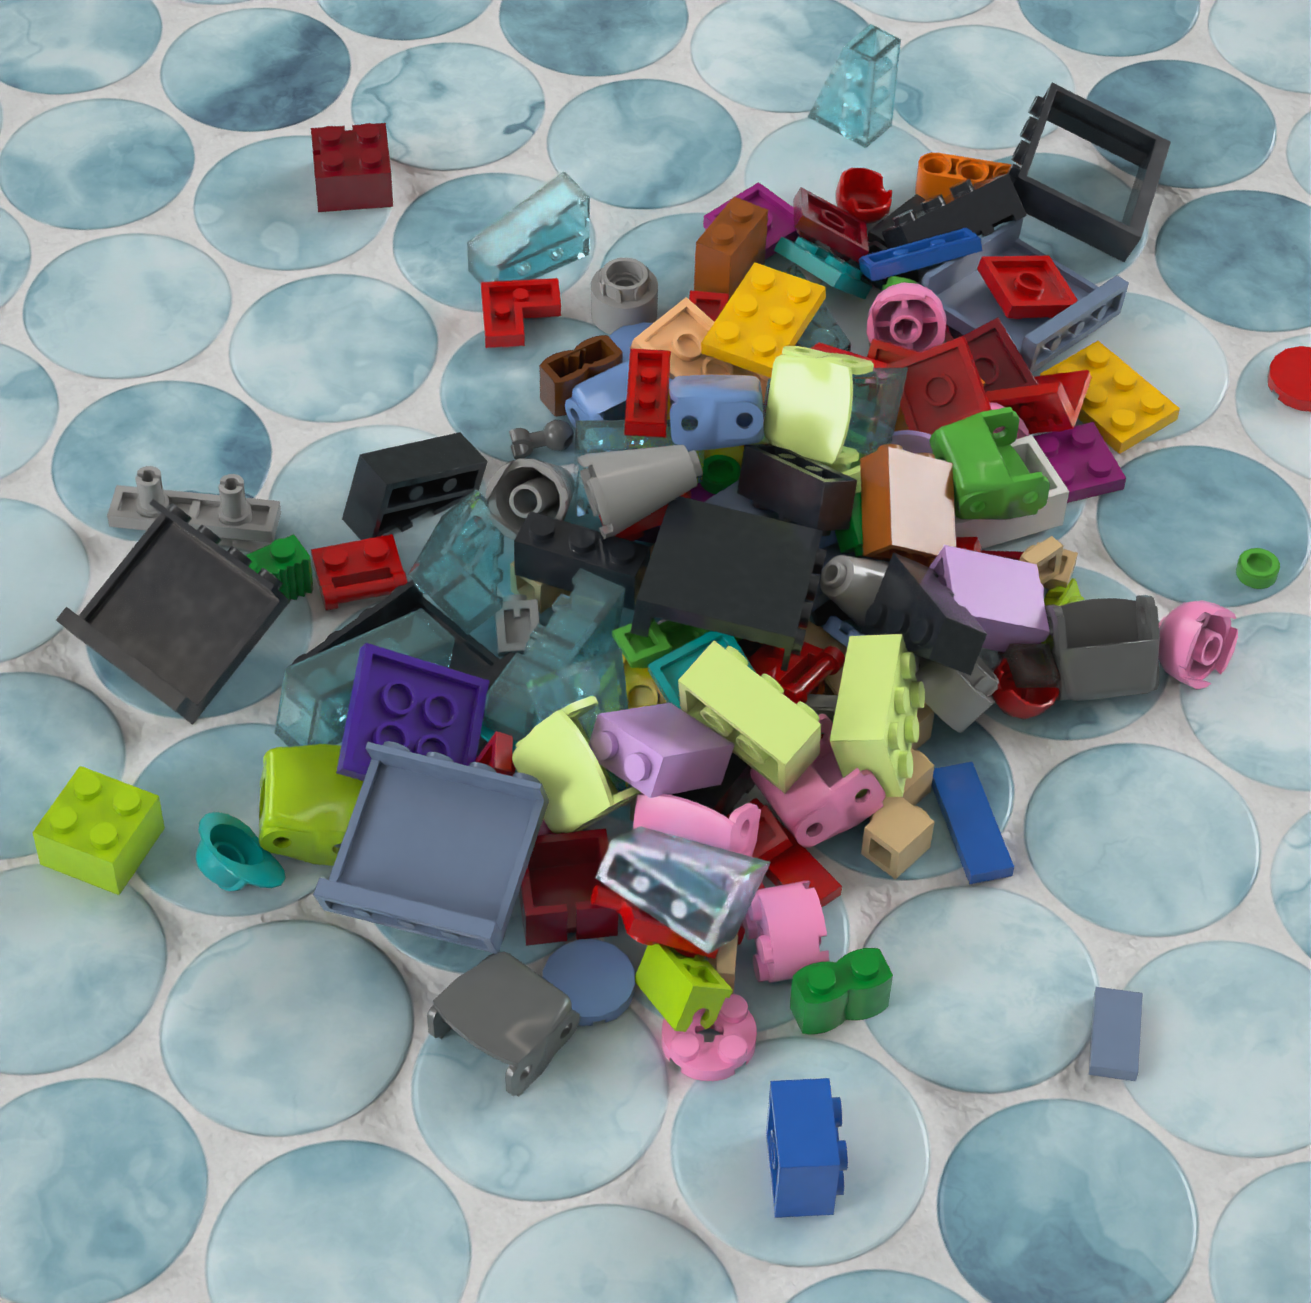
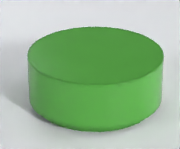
M1251 548L1245 550L1239 556L1236 575L1248 587L1254 589L1268 588L1277 580L1280 562L1268 550Z

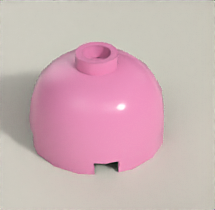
M903 282L889 286L877 295L868 312L866 333L870 344L872 339L876 338L923 352L944 342L947 318L941 300L932 290L920 284Z
M1203 600L1182 603L1169 612L1159 622L1160 644L1158 660L1165 672L1195 689L1207 688L1211 683L1203 679L1214 669L1222 674L1234 653L1238 639V629L1231 627L1230 618L1236 619L1235 613L1215 603Z

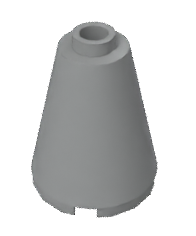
M684 445L589 453L577 458L581 466L584 468L588 467L580 470V474L594 517L601 516L603 526L599 527V530L604 539L614 537L696 487V477L703 474L695 450L688 452Z
M520 458L506 463L491 477L486 490V501H488L491 513L489 517L492 524L504 536L514 540L530 511L564 521L575 491L574 479L565 468L537 459Z
M844 555L836 556L822 570L820 578L821 589L827 597L863 630L866 612L875 600L889 563Z

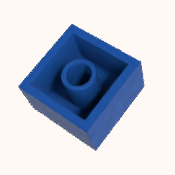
M830 1078L770 1081L766 1139L775 1218L834 1215L836 1196L844 1195L843 1171L848 1168L847 1145L845 1140H839L838 1127H842V1105L840 1097H832Z

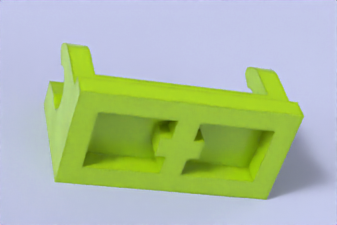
M659 943L647 946L635 975V983L674 1031L686 1032L693 1022L694 1014L702 1008L706 1009L705 1013L701 1016L700 1024L704 1029L710 1028L716 1021L725 998H730L733 991L704 956L695 955V958L687 957L677 952L673 947Z

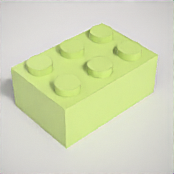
M902 634L849 636L830 735L831 747L843 778L856 768L860 771L867 769L873 773L885 791V797H903L906 778H911L913 774L911 746L912 743H917L919 739L917 710L918 708H923L925 703L924 684L922 681H917L915 676V656L913 652L907 651ZM868 789L860 790L855 798L863 797Z
M713 641L678 680L681 710L735 744L732 751L735 755L783 793H786L820 755L821 724L818 722L820 720L819 716L807 704L801 701L795 704L783 695V688L771 676L762 674L760 677L747 666V659L738 650L731 646H727L725 649L716 641Z

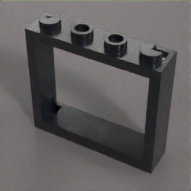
M1052 82L1044 96H1036L1029 108L1028 113L1033 115V117L1029 116L1020 133V137L1025 140H1021L1017 145L1011 158L1012 161L1016 162V165L1012 164L1007 174L1011 178L1026 214L1125 262L1142 237L1171 141ZM1046 121L1139 166L1122 222L1027 176Z

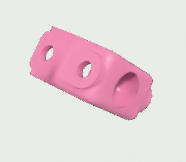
M826 714L818 715L821 733H824L823 738L820 740V755L786 793H783L753 768L750 771L753 782L798 844L804 848L813 847L857 826L883 807V800L886 796L885 791L870 770L860 771L856 768L844 778L842 777L830 744L833 723ZM868 789L863 797L855 798L860 790Z
M643 793L638 794L633 823L634 867L638 879L643 883L708 905H715L721 901L729 904L735 903L742 894L746 883L748 865L757 842L761 809H758L755 804L746 803L734 810L728 819L713 809L688 799L672 796V794H662L654 798H649Z

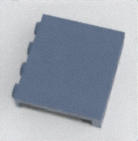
M1021 218L1017 221L1013 220L1005 226L1001 225L995 232L982 239L983 251L948 260L936 269L929 270L922 278L920 285L932 290L941 300L947 318L946 324L963 335L999 317L1029 370L1033 373L1119 315L1129 282L1116 275L1098 287L1052 259L1078 301L1053 318H1007L978 272L977 267L983 256L1045 255L1019 239L1024 220Z
M386 741L383 745L368 742L366 750L371 757L369 768L329 880L319 877L313 894L325 911L496 954L500 951L549 803L543 785L537 778L525 773L517 772L512 777L496 773L494 768L479 762H471L469 766L454 763L448 756L437 752H427L425 756L412 753L407 747L395 742Z

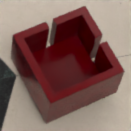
M386 123L352 125V130L346 131L345 126L311 128L318 212L393 207L392 176Z
M606 828L537 836L519 891L526 946L567 941V933H576L577 940L618 936L619 914L616 910L591 904L592 891L596 885L616 891Z

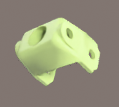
M799 346L783 347L782 355L778 356L773 363L764 420V435L769 439L768 442L774 446L791 450L803 457L829 464L845 465L858 461L859 452L856 449L843 446L852 411V374L861 375L872 372L874 363L870 360L846 354L826 353Z
M593 696L567 705L536 725L526 737L516 743L515 746L517 748L512 754V761L517 771L537 778L543 785L549 799L543 819L551 832L556 834L582 831L612 811L627 805L636 799L638 794L642 793L634 787L618 792L605 767L598 763L589 746L590 740L578 718L599 704L596 697Z

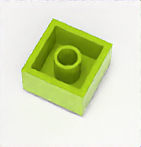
M79 766L32 833L40 865L120 895L165 829L158 795Z

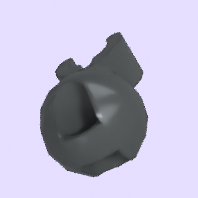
M556 419L547 423L541 431L529 433L524 428H515L509 431L512 441L510 447L514 459L526 458L535 448L544 446L554 451H563L572 444L574 437L573 429L569 423Z

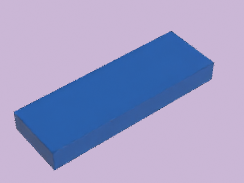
M963 228L862 256L859 258L861 272L871 281H876L983 250L981 238L970 229Z
M973 762L935 768L931 786L969 885L1013 876V862Z

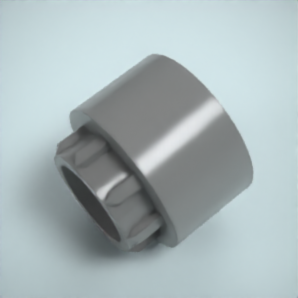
M617 258L606 263L603 268L595 273L591 281V318L600 330L611 335L622 326L635 325L641 322L654 323L656 321L658 281L647 266L636 259Z
M979 656L971 676L930 660L915 673L917 681H922L924 684L925 702L957 732L962 733L994 704L991 694L998 689L999 680Z

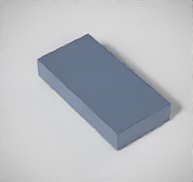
M1103 987L1095 988L1088 1075L1136 1081L1139 1070L1143 993Z

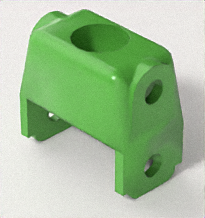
M1011 407L977 413L940 427L930 437V447L935 458L953 463L955 516L959 519L1008 520L1035 515L1039 509H1042L1047 504L1050 488L1048 478L1043 476L1042 472L1029 473L1019 454L1010 445L1017 438L1020 421L1017 413ZM999 427H1005L1003 431L999 433H993L995 429Z

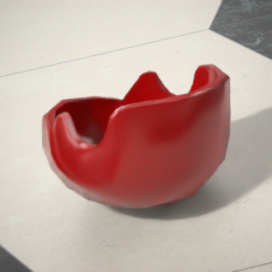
M849 168L841 173L835 192L837 207L866 223H876L889 214L893 191L888 190L886 192L883 187V176L880 173L867 168Z
M1012 655L999 661L993 670L999 683L998 689L991 695L1004 714L1024 720L1041 715L1054 704L1059 695V688H1052L1050 686V670L1036 666L1029 658Z

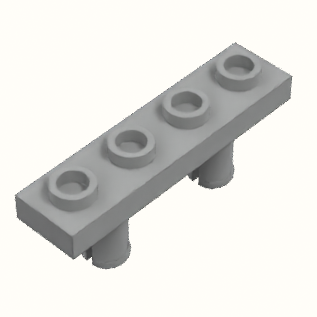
M145 466L137 471L135 478L137 487L116 485L107 514L109 527L147 530L159 516V513L149 504L154 499L165 508H168L171 503L178 506L192 518L188 524L196 530L202 524L219 538L272 543L281 515L280 501L246 498L244 480L236 474L223 476L218 486L220 495L163 490L160 470L153 466Z

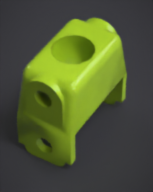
M317 744L276 747L265 753L260 779L259 843L264 850L311 864L334 866L340 849L335 847V845L341 844L364 782L336 773L341 750L340 745Z

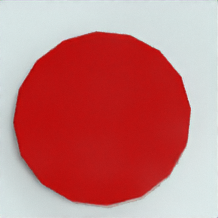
M1297 346L1285 349L1275 355L1269 366L1267 374L1268 387L1271 392L1274 389L1279 395L1278 400L1286 406L1300 411H1311V347Z

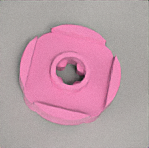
M731 994L730 998H725L716 1021L708 1028L714 1029L721 1034L714 1037V1042H704V1036L697 1034L699 1031L704 1030L700 1020L706 1008L699 1009L694 1014L693 1022L686 1032L674 1031L664 1018L661 1038L663 1052L669 1061L671 1057L673 1062L681 1067V1072L686 1076L700 1081L724 1080L734 1075L735 1069L742 1066L745 1061L747 1065L752 1059L756 1047V1022L748 1010L746 1000L736 994Z

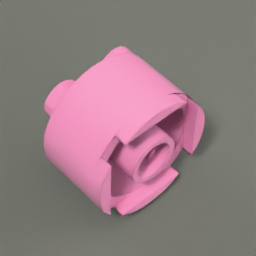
M810 881L757 889L746 895L748 912L742 913V923L747 940L754 939L757 954L753 955V966L758 982L768 981L773 983L792 979L797 971L805 966L818 962H829V950L820 952L819 949L821 937L827 936L819 897L814 887L809 888Z

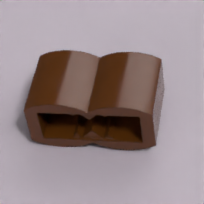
M599 335L584 340L574 350L558 352L547 357L539 365L540 400L555 417L567 415L565 401L572 397L573 388L577 384L622 363V350L608 335Z

